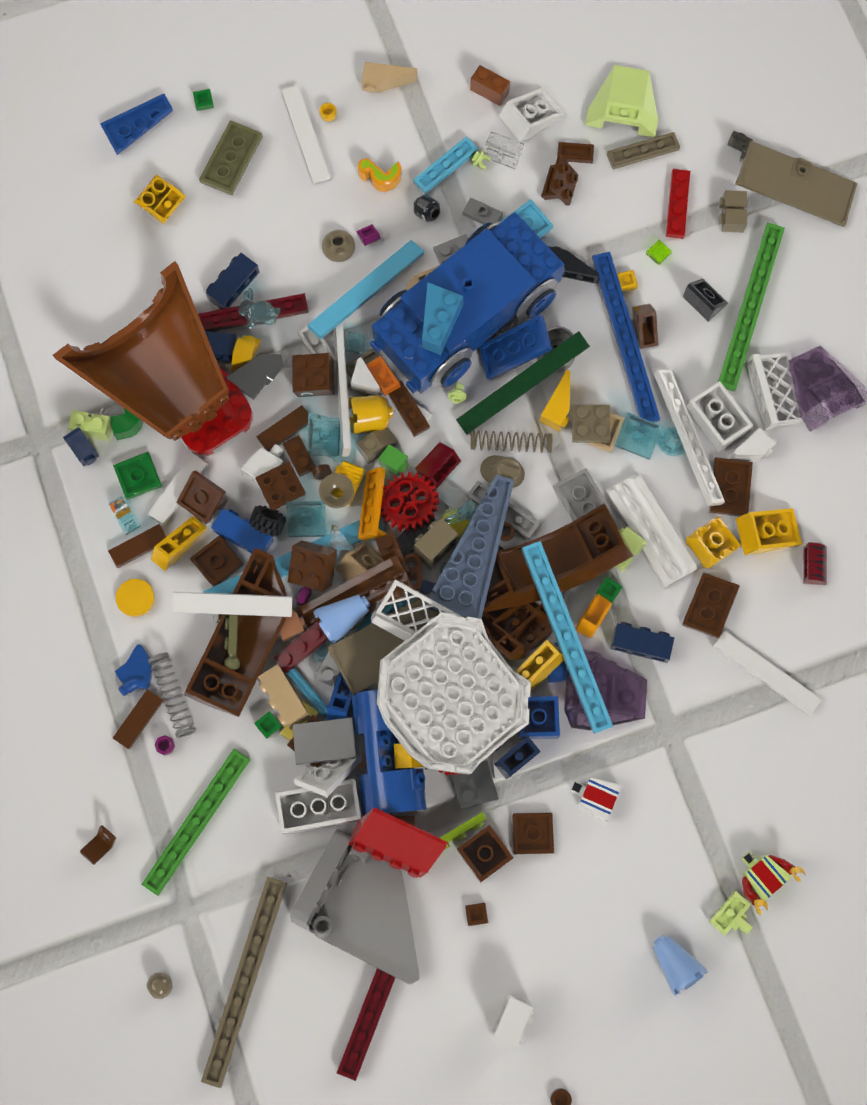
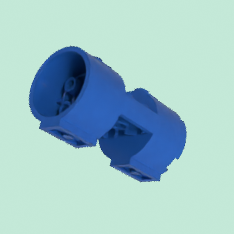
M378 689L352 695L355 735H364L368 774L359 775L363 816L374 807L387 814L427 809L423 768L395 769L394 744L401 743L384 723L377 705Z

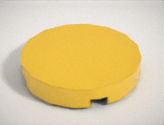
M130 579L123 582L116 593V604L119 610L130 617L147 614L153 608L155 602L152 587L141 579Z

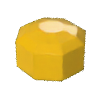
M327 102L321 105L319 114L322 120L330 122L336 118L337 109L334 104Z

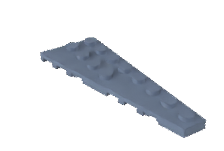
M499 475L494 477L429 595L430 599L464 618H482L514 484L513 479ZM434 606V607H430V608H426V609H430V610L439 612V609L436 608L435 606Z

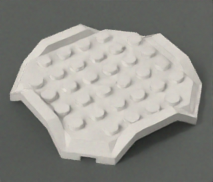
M441 612L380 660L377 705L384 723L408 754L427 769L471 774L482 761L505 741L529 724L528 698L530 697L531 682L511 669L488 639L482 619L458 617L455 614Z

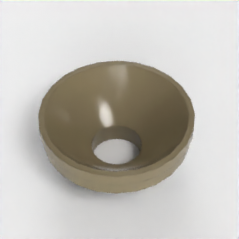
M333 230L324 237L322 250L329 260L343 262L353 255L355 242L348 232ZM337 237L343 239V243L339 246L333 244V240Z
M339 473L330 474L321 481L319 495L327 506L342 508L351 502L354 495V487L347 476ZM340 489L343 495L341 498L335 499L331 495L332 491Z

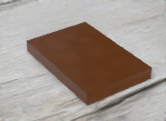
M715 457L713 474L725 503L710 506L709 513L740 517L749 512L753 462Z
M703 572L682 626L719 639L740 585Z

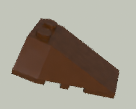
M541 600L525 605L484 612L481 618L485 631L495 648L510 660L524 659L553 632Z

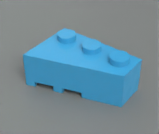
M427 282L422 344L424 349L441 355L463 307V296Z

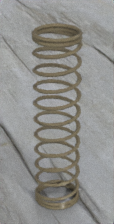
M471 430V450L476 448L479 433L480 450H483L486 435L489 451L494 433L496 451L498 450L500 436H502L503 451H505L509 434L511 452L513 451L515 436H517L518 452H520L523 435L526 453L528 452L531 436L533 452H535L538 435L540 439V452H543L546 436L547 452L550 454L552 452V433H545L543 442L540 433H537L534 445L533 433L529 434L527 442L526 434L523 432L519 445L517 432L514 433L513 442H511V434L508 431L504 444L503 432L500 431L496 443L495 431H492L489 444L488 432L485 431L481 444L480 431H477L475 438V430Z

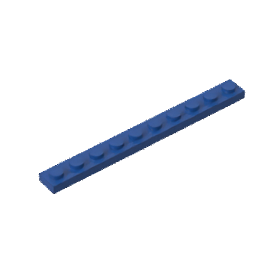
M605 252L592 255L595 271L599 273V285L641 425L658 422L660 421L659 412L611 253Z

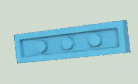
M466 136L413 179L414 184L426 195L473 157L479 148Z

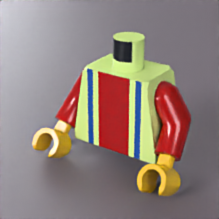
M749 851L741 858L748 866L742 872L743 893L751 904L755 906L758 914H762L760 906H764L768 910L766 900L792 878L790 875H793L797 882L801 881L796 876L797 873L806 875L802 867H795L785 859L773 855H763L756 859Z

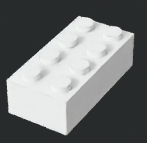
M355 779L342 781L328 797L305 788L275 793L280 829L283 835L357 822L362 818Z

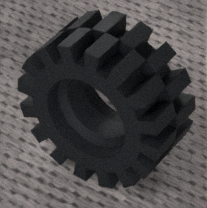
M258 505L253 509L249 524L251 527H254V530H259V533H265L267 536L270 534L274 537L281 535L286 523V517L282 513H278V510L272 511L267 506L262 507Z

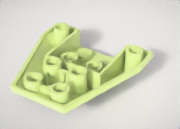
M614 65L588 108L585 125L603 128L604 121L639 127L637 135L655 138L658 116L649 71Z

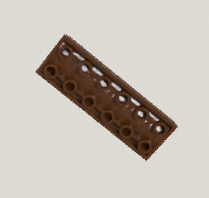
M395 555L297 609L309 629L317 621H320V618H316L313 613L317 608L359 594L361 597L365 596L370 603L368 607L369 612L365 615L367 616L377 610L395 579L413 589L414 587L398 556ZM396 586L393 591L394 599L405 596L404 589Z

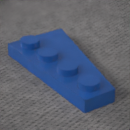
M161 94L100 123L116 155H118L169 115L173 109L165 94Z

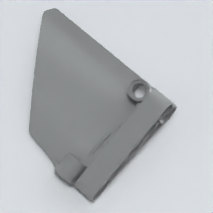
M337 829L292 909L290 915L291 922L315 934L317 938L407 984L417 982L419 980V969L402 871L392 868L389 865L390 863L373 859L371 854L354 850L353 846L348 844L351 835ZM320 924L328 926V929L324 932L319 931L317 928Z

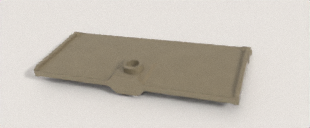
M750 140L735 185L845 227L857 182L813 166L812 162L802 158H793Z
M420 598L410 603L411 609L423 606ZM408 604L401 607L397 611L401 612L409 610ZM424 609L413 612L415 622L426 619ZM426 609L428 618L440 614L437 611ZM411 613L399 616L401 623H413ZM371 623L342 640L327 646V650L333 657L351 694L355 695L379 682L380 660L402 644L404 640ZM427 623L416 625L417 631Z

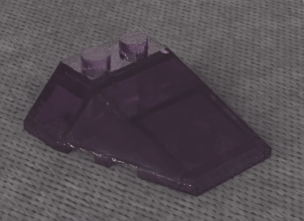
M583 650L612 724L617 725L645 719L647 679L616 665V662L605 659L597 652ZM567 670L565 714L571 728L590 731V724L570 673Z

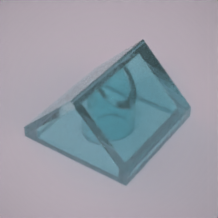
M308 413L307 452L309 455L339 456L340 419Z
M628 413L615 446L650 460L663 426Z
M323 501L286 502L288 537H323L327 535V508Z

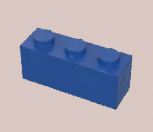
M223 508L211 526L214 533L251 554L255 547L267 553L274 541L270 534L267 536L265 533H259V530H254V527H251L249 524V519H241L238 517L239 514L232 509L227 511Z

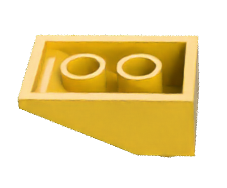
M793 508L749 512L735 519L744 555L760 554L802 545Z

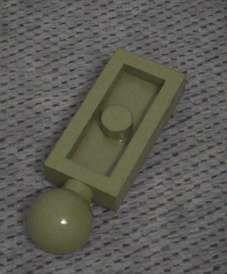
M230 614L229 618H226L225 630H229V638L225 637V649H228L229 656L225 659L224 665L235 671L240 666V660L236 657L238 615Z

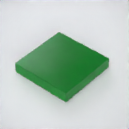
M149 452L113 465L126 500L163 487Z

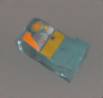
M122 495L108 503L126 535L141 527Z

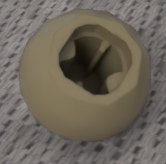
M155 973L147 981V989L155 999H163L172 991V980L166 973Z

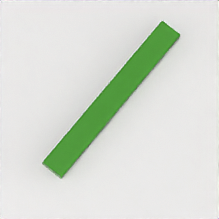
M236 749L232 750L141 884L157 896L161 894L251 759Z

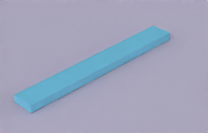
M410 240L308 324V329L320 340L423 256L424 251Z

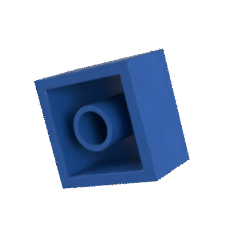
M558 696L529 697V724L518 731V740L525 739L527 736L530 739H558L560 736Z

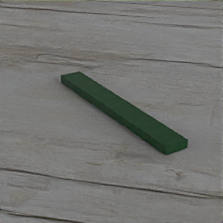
M578 331L461 415L456 421L466 435L471 433V430L481 426L587 350L590 345L580 331Z

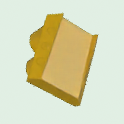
M716 517L703 527H699L686 538V546L691 548L702 563V567L711 568L741 547V544L720 517Z

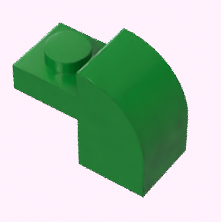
M125 408V414L110 417L113 435L116 440L135 436L143 426V421Z

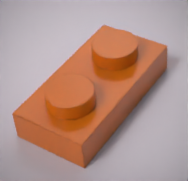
M381 356L366 364L384 396L401 387L399 381Z

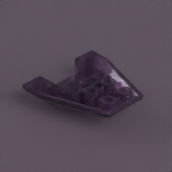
M821 345L788 361L800 416L810 432L825 425L830 419L853 408L859 409L867 405L866 387Z

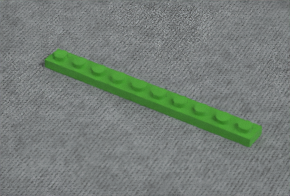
M768 222L718 380L725 389L733 392L737 388L785 229Z

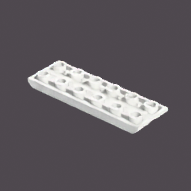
M636 473L605 490L626 527H629L648 542L641 551L664 588L697 570L695 562L640 474Z

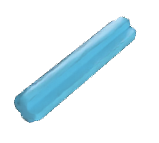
M296 668L289 670L287 673L288 677L320 715L326 716L328 706Z

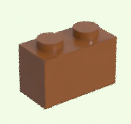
M479 65L471 77L470 90L501 106L509 94L510 81Z

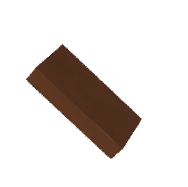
M558 143L557 157L562 156L567 162L593 163V144Z

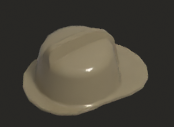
M489 456L483 460L480 467L481 475L486 481L492 483L496 475L514 480L513 488L519 486L525 476L524 468L519 462L503 456Z

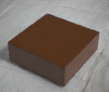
M485 903L465 905L468 926L488 923Z

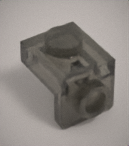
M733 131L727 145L742 152L739 159L742 162L748 144L753 139L741 132Z

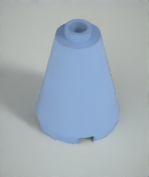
M358 594L317 608L313 613L316 618H320V627L334 644L369 612L368 607L370 603L365 596L361 597Z
M662 935L654 941L655 946L653 950L674 996L681 994L680 991L683 988L686 990L704 977L703 974L708 973L704 966L670 936L665 938Z

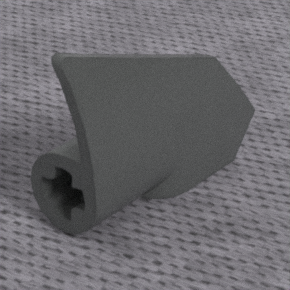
M259 354L227 375L226 378L254 400L263 387L270 384L284 367L282 355Z

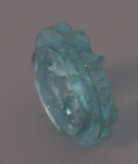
M668 427L660 433L658 445L662 452L670 456H677L685 451L676 428ZM671 435L674 439L679 440L676 442V446L672 442H668L671 439Z

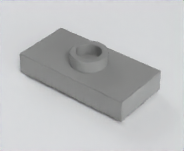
M470 197L462 215L484 225L488 222L492 224L499 222L503 212Z

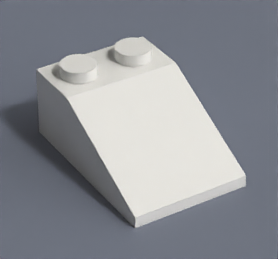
M540 88L509 100L499 114V117L515 137L522 142L532 138L564 115V112L544 88Z

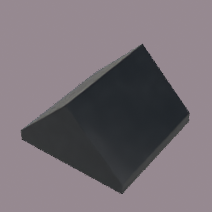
M703 278L689 283L683 294V298L708 322L728 304Z

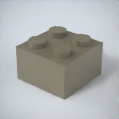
M442 518L438 522L436 520L433 521L428 527L429 531L425 535L420 534L414 541V554H417L430 570L458 541V533Z

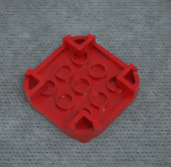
M221 368L220 371L229 391L228 401L216 412L217 416L213 420H207L202 424V428L195 433L191 431L181 436L187 448L192 453L209 456L213 454L215 449L243 431L246 433L253 421V412L248 401L238 387L226 378L229 374Z

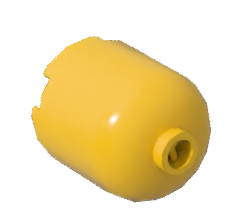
M349 397L348 407L352 409L353 417H349L353 434L381 431L388 427L390 418H393L392 406H388V402L384 397Z

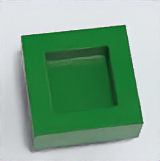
M210 89L193 92L197 111L214 108Z
M606 576L595 594H599L613 603L622 586Z
M270 711L254 723L266 739L282 728Z

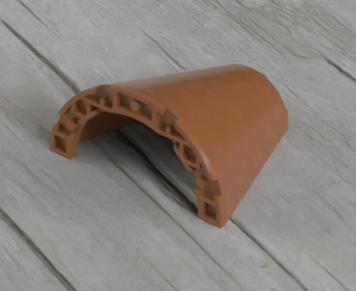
M176 261L160 272L161 283L164 288L158 290L152 300L153 304L130 324L101 344L97 342L83 348L84 350L66 344L53 354L57 361L164 437L174 441L191 431L193 433L199 431L203 423L207 420L211 421L217 416L216 412L229 399L228 388Z

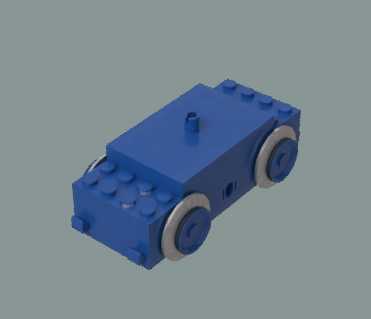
M516 212L512 213L502 222L494 224L488 222L479 227L468 238L465 246L408 291L402 290L396 293L383 305L379 314L381 318L371 325L374 341H370V346L377 354L381 350L409 380L406 382V386L413 394L416 391L422 394L431 386L438 387L443 385L448 387L458 381L468 371L472 364L470 358L473 352L516 317L518 319L525 317L532 319L542 313L556 297V286L561 282L562 275L565 272L564 263ZM427 282L463 296V307L441 355L424 349L422 344Z

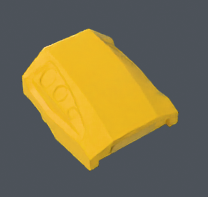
M156 174L133 203L146 210L164 225L186 196Z

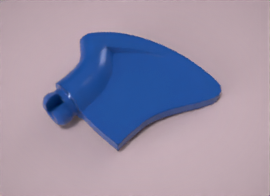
M140 644L136 645L127 662L115 670L117 677L123 684L118 688L123 696L132 693L138 688L148 689L151 683V664L148 661L149 657Z

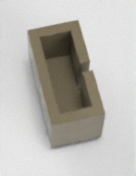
M725 190L723 197H720L719 208H722V214L719 216V225H722V232H744L747 226V209H744L747 207V191Z

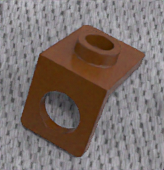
M101 825L97 835L80 850V854L95 865L113 848L116 837Z

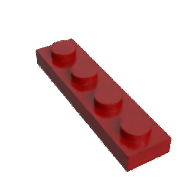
M672 170L666 237L684 239L691 172L689 170Z

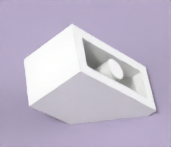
M759 427L732 453L730 459L740 461H759L763 457L767 459L774 452L772 448L776 443Z

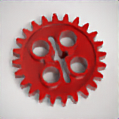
M402 472L399 479L394 475L395 481L387 480L389 486L384 485L383 487L385 492L382 495L381 517L385 518L386 524L391 522L392 528L398 525L399 531L403 527H405L406 532H409L410 527H413V530L416 531L418 525L423 529V523L430 524L429 517L435 518L433 512H438V507L435 505H439L440 502L439 499H436L439 497L438 492H435L437 490L436 486H431V480L426 481L425 475L419 478L418 473L413 477L411 472H409L408 476L405 477ZM406 487L410 488L409 491H407V492H402V490H403L404 488H406ZM421 496L426 497L423 501L417 500ZM393 503H400L398 507H391ZM411 511L416 512L413 516H407Z

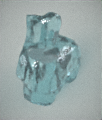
M251 288L244 292V301L241 302L238 312L240 315L245 316L247 327L254 328L264 324H275L276 317L280 314V309L274 308L270 303L263 300L254 303V291Z

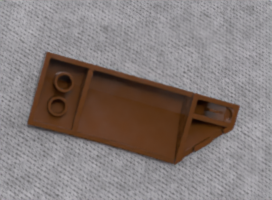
M605 503L551 533L526 543L497 551L483 613L541 600L522 553V547L541 541L561 593L579 586L633 557L625 538Z
M255 547L233 594L287 596L273 555ZM222 614L185 690L184 696L239 717L287 617L238 615L236 657L240 660V666L237 670L233 671L224 665L225 659L229 656L228 649H225V637L229 638V630H225L226 618H229L230 614Z

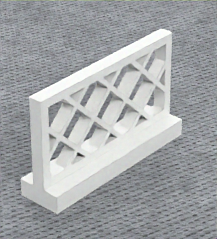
M784 352L762 356L759 354L751 355L745 363L764 430L810 421L791 353ZM780 358H786L788 364L786 368L777 363ZM762 361L772 364L770 370L763 367ZM774 367L783 372L780 378L771 372ZM785 374L792 378L791 385L782 380ZM768 376L777 381L774 387L768 384ZM779 383L788 389L785 395L776 389ZM790 391L797 395L796 402L787 397ZM773 393L782 398L779 405L772 400ZM784 401L793 406L790 412L781 407ZM795 408L801 411L803 418H798L792 414ZM778 410L787 416L785 420L778 421Z
M395 579L379 607L372 614L371 622L405 641L417 632L416 625L428 623L435 618H428L426 608L435 606L439 609V613L442 610L445 613L455 614L458 617L462 616ZM396 586L404 589L406 596L394 599L393 591ZM418 597L422 600L423 606L411 609L409 599ZM407 600L409 610L398 612L396 602ZM394 604L396 613L387 615L381 612L385 605ZM424 609L426 619L415 622L413 612ZM411 613L413 623L403 624L400 622V615Z

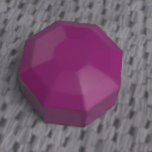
M166 735L157 738L154 744L156 751L164 756L171 754L175 748L174 740Z

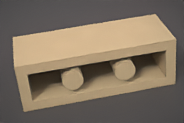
M278 664L258 676L261 681L258 685L264 694L268 693L271 698L268 702L273 710H278L280 715L277 717L283 727L287 725L290 729H293V724H301L311 717L286 674Z

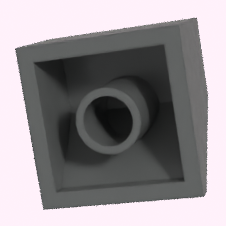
M488 761L481 762L471 774H450L460 810L499 799Z

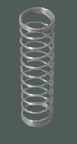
M167 652L159 653L149 658L148 661L150 664H154L151 670L157 671L154 677L160 678L156 684L163 685L160 687L159 692L164 693L162 699L167 700L164 706L171 707L167 713L174 714L171 716L170 721L176 722L172 726L174 729H179L176 731L175 736L176 738H182L194 733L196 727H189L194 725V723L174 727L182 720L190 718L191 715L182 719L172 720L174 716L187 711L189 708L178 712H169L172 708L182 705L186 701L174 705H166L172 699L181 697L183 694L164 698L169 692L178 690L181 687L178 686L171 690L161 691L163 687L177 682L178 679L168 683H158L161 679L175 674V672H171L164 676H156L158 672L173 666L168 665L161 669H153L155 665L170 660Z

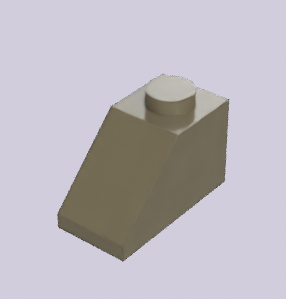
M385 428L381 431L371 432L358 441L357 449L369 464L380 457L389 444L394 447L399 442L389 428Z

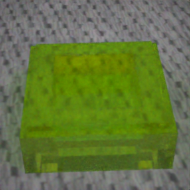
M660 240L646 251V255L657 265H660L672 253Z

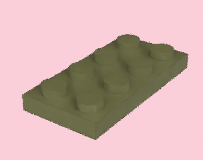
M230 120L199 178L200 183L233 196L263 138V134Z

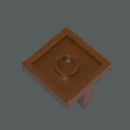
M195 470L191 473L176 503L205 524H208L216 510L225 507L228 500L224 498L225 490Z

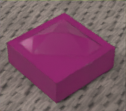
M373 224L356 231L358 238L364 246L381 239L379 232Z
M302 587L297 594V604L300 606L306 604L313 590Z

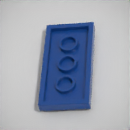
M539 314L479 347L486 378L493 380L552 350L544 316Z

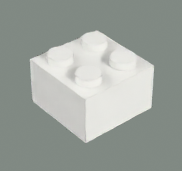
M507 995L491 1033L492 1036L517 1048L518 1043L522 1045L526 1037V1032L524 1031L526 1024L530 1025L535 1015L532 1011L533 1007L515 997Z

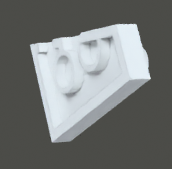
M356 752V758L328 761L318 768L314 766L309 769L307 775L303 777L299 775L294 778L295 785L328 797L362 761V754Z

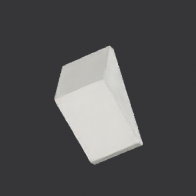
M360 357L357 359L352 376L351 389L377 396L380 394V387Z

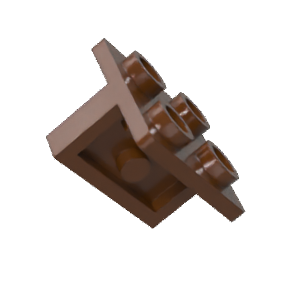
M562 156L557 157L555 165H550L541 197L544 200L560 199L566 206H569L578 181V174Z
M289 461L255 478L272 511L306 494Z

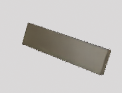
M672 132L607 151V157L613 170L678 151L680 145L675 133Z

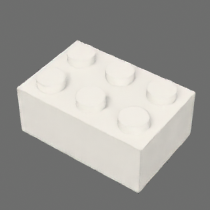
M720 381L691 399L686 406L689 414L718 452L748 434L754 426Z

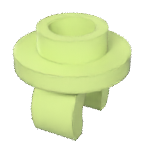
M483 150L480 152L476 151L471 159L473 161L472 165L474 167L478 165L482 170L486 169V166L482 164V160L485 159L488 162L491 160L488 155H483Z
M456 383V387H453V390L448 392V398L453 403H461L466 400V393L463 392L464 384Z

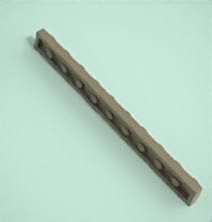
M271 877L266 879L201 1079L202 1083L222 1088L287 886L286 882Z

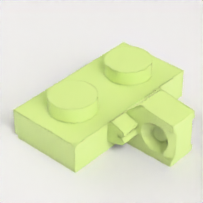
M734 891L709 920V923L724 936H726L731 928L735 931L739 928L745 934H748L753 927L745 921L747 916L744 913L751 904L737 891Z

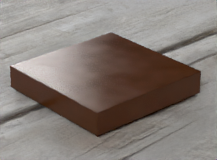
M220 535L190 558L212 587L221 584L244 565Z
M552 813L512 814L514 855L554 854Z

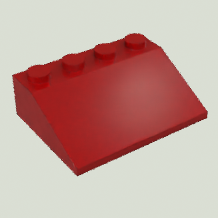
M374 807L357 821L348 844L353 846V849L358 852L371 854V857L375 860H383L390 863L389 865L394 869L407 871V874L411 877L421 878L428 873L446 848L448 842Z

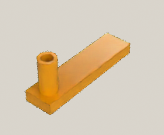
M381 466L366 472L358 538L362 541L371 538L377 539L387 535V533L378 528L386 471Z

